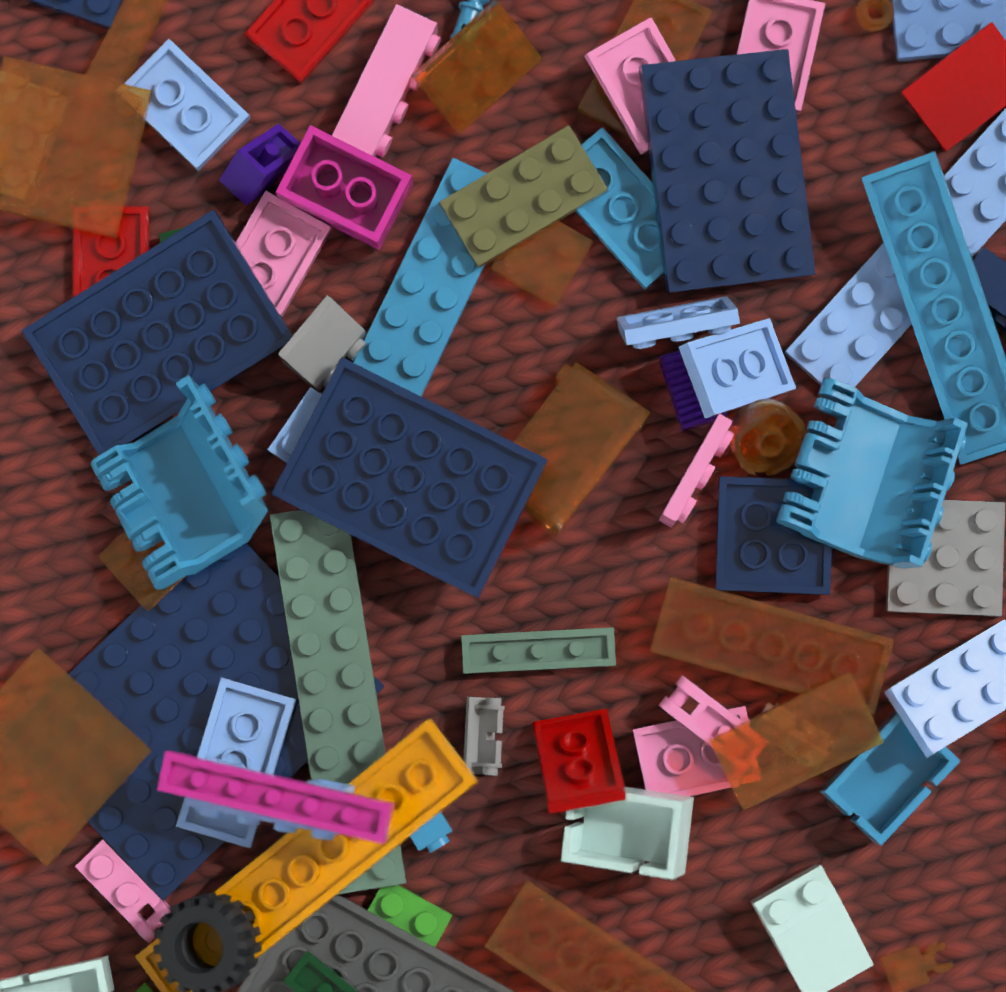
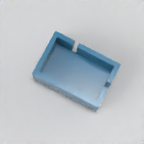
M895 710L822 787L820 792L844 815L851 816L854 813L855 815L850 821L875 844L882 846L931 793L926 786H921V784L926 781L930 786H938L960 760L947 747L926 758Z

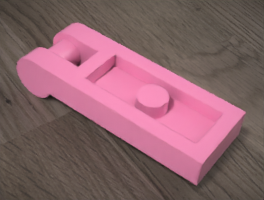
M681 675L675 683L678 687L669 698L665 696L659 706L745 772L768 741L693 682ZM691 696L699 703L692 713L688 714L681 707Z
M102 839L75 867L135 928L138 934L148 943H151L155 939L156 929L163 926L160 922L164 914L172 912L171 907L147 885L105 839ZM149 903L155 912L145 920L139 912Z

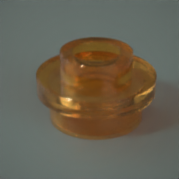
M861 0L856 9L858 23L864 29L872 32L881 31L888 27L894 16L893 5L890 0ZM871 8L878 9L881 17L879 19H872L868 15V10Z

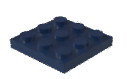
M719 476L715 591L830 595L832 547L803 536L800 532L781 525L776 521L781 505H789L783 501L786 492L799 493L803 497L811 499L814 491L813 488L797 483L793 479Z

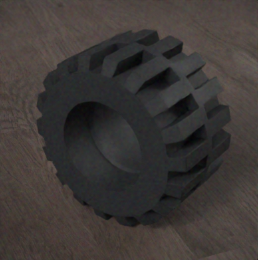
M206 893L192 897L171 907L172 912L164 914L160 920L164 926L155 931L154 937L160 939V944L153 946L154 954H160L162 960L156 963L159 971L166 969L168 972L164 977L169 984L178 982L177 990L180 992H188L190 990L192 992H223L245 980L251 974L248 970L256 967L259 959L254 957V954L260 952L262 943L255 941V936L260 935L261 932L259 926L253 928L250 922L255 919L251 911L244 913L242 909L245 904L240 900L231 902L230 895L221 894L216 896V893ZM200 922L211 925L222 939L223 954L217 966L203 962L194 950L193 934Z

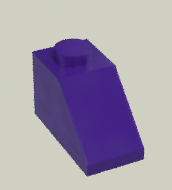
M277 124L239 149L219 181L247 206L263 195L265 191H268L287 171L301 143L280 124Z

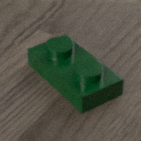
M307 950L283 980L295 992H359L309 950Z

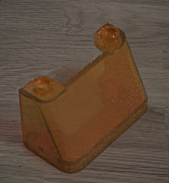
M578 362L572 367L567 363L562 367L553 379V382L557 384L556 388L514 440V443L548 459L523 513L555 538L567 525V522L573 515L572 513L578 510L581 503L629 444L632 436L640 431L651 414L639 403Z

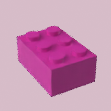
M310 125L276 190V194L279 199L380 251L413 186L412 175Z

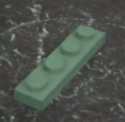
M614 627L461 635L463 674L616 666Z

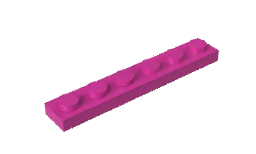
M171 750L165 751L157 790L378 843H385L387 841L394 807L392 802Z

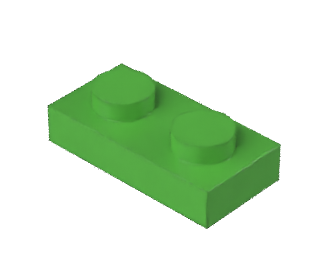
M399 884L380 887L368 909L373 914L433 947H436L453 915Z

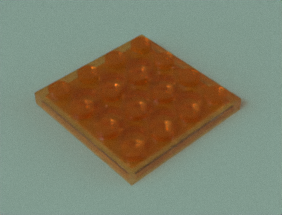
M4 56L0 71V211L116 238L152 97L151 90Z
M37 648L0 688V824L44 865L49 866L153 750L41 648Z

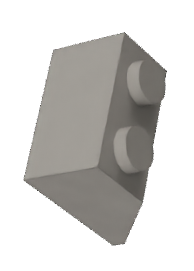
M327 295L278 355L286 367L314 390L320 392L323 387L326 388L341 357L346 360L349 358L353 361L367 343L363 341L366 337V332Z

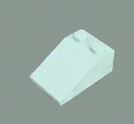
M816 863L750 900L801 992H827L874 965L841 899L821 865Z

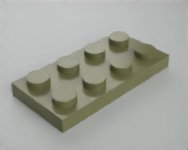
M567 126L443 199L439 204L479 269L608 192V188L571 127Z

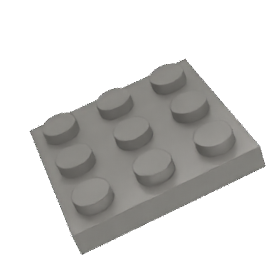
M943 500V516L939 524L934 528L930 541L932 543V550L923 566L903 569L887 565L886 612L1001 617L1005 502Z

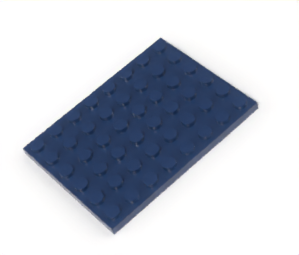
M247 543L198 573L187 575L167 588L156 590L6 734L13 744L163 901L225 842L176 827L185 796L157 790L165 751L171 750L198 756L221 677L296 699L274 775L291 778L308 762L280 577ZM374 676L376 694H378L385 686Z

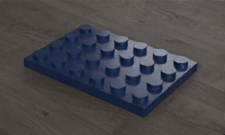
M782 49L639 66L666 293L815 275L789 50Z
M214 209L21 330L98 455L116 445L131 443L179 413L187 400V397L176 385L181 379L189 375L198 386L204 383L212 392L283 348L293 337L290 329Z
M341 357L272 495L479 599L548 459Z

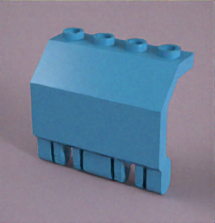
M189 375L176 383L178 389L187 397V400L175 418L134 443L112 447L91 462V467L97 479L100 480L99 482L103 490H114L130 480L133 482L119 493H116L111 498L110 503L129 540L133 541L131 543L135 551H146L151 546H155L164 540L165 545L145 557L142 562L145 570L148 571L147 574L154 588L157 590L167 588L187 575L198 573L247 543L268 511L262 500V497L266 495L262 484L255 475L251 477L248 475L245 466L249 464L245 453L238 444L232 446L228 438L233 433L229 424L221 413L216 416L211 405L216 403L212 393L204 383L198 386Z
M823 378L818 393L822 398L816 399L814 407L823 413L837 418L835 427L820 421H809L807 431L810 433H805L795 462V466L799 469H793L791 479L813 488L814 491L811 499L803 497L799 493L786 492L783 501L789 505H781L776 521L781 525L800 532L803 536L856 558L903 569L922 567L932 550V543L930 541L934 528L939 524L943 516L942 503L946 491L950 489L955 478L953 469L957 456L963 451L966 444V436L964 434L968 423L957 418L933 421L908 416L863 396L857 388L836 379Z

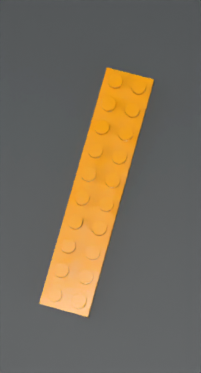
M432 719L427 720L349 783V785H355L354 794L394 803L387 841L385 843H378L345 834L335 835L334 840L317 839L311 837L312 830L297 828V833H287L214 893H216V896L221 894L230 895L231 902L240 900L245 904L242 911L244 913L250 911L253 913L255 919L250 922L253 928L259 926L261 932L260 935L255 936V941L262 943L261 951L254 954V957L258 959L479 781ZM200 922L193 934L194 950L203 962L217 966L223 954L222 939L211 925ZM157 938L135 957L160 992H180L177 990L178 982L169 984L164 977L168 974L166 969L160 971L156 963L162 960L160 954H154L153 949L154 945L160 944V939Z

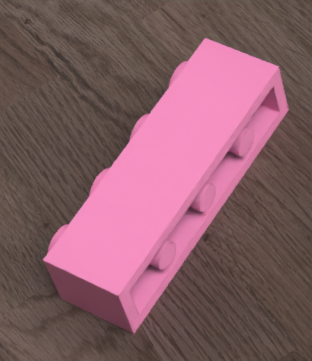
M396 4L332 136L376 158L377 156L382 158L385 156L392 141V137L388 134L394 122L397 124L401 123L409 104L404 101L410 89L414 91L418 89L424 76L425 70L420 68L426 56L432 58L439 46L441 37L437 36L436 22Z

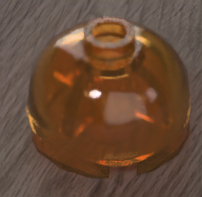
M763 398L741 407L735 413L732 419L733 422L729 427V431L734 433L729 445L736 461L749 474L756 475L755 472H765L768 476L775 475L789 468L796 461L803 436L807 431L802 419L784 402Z

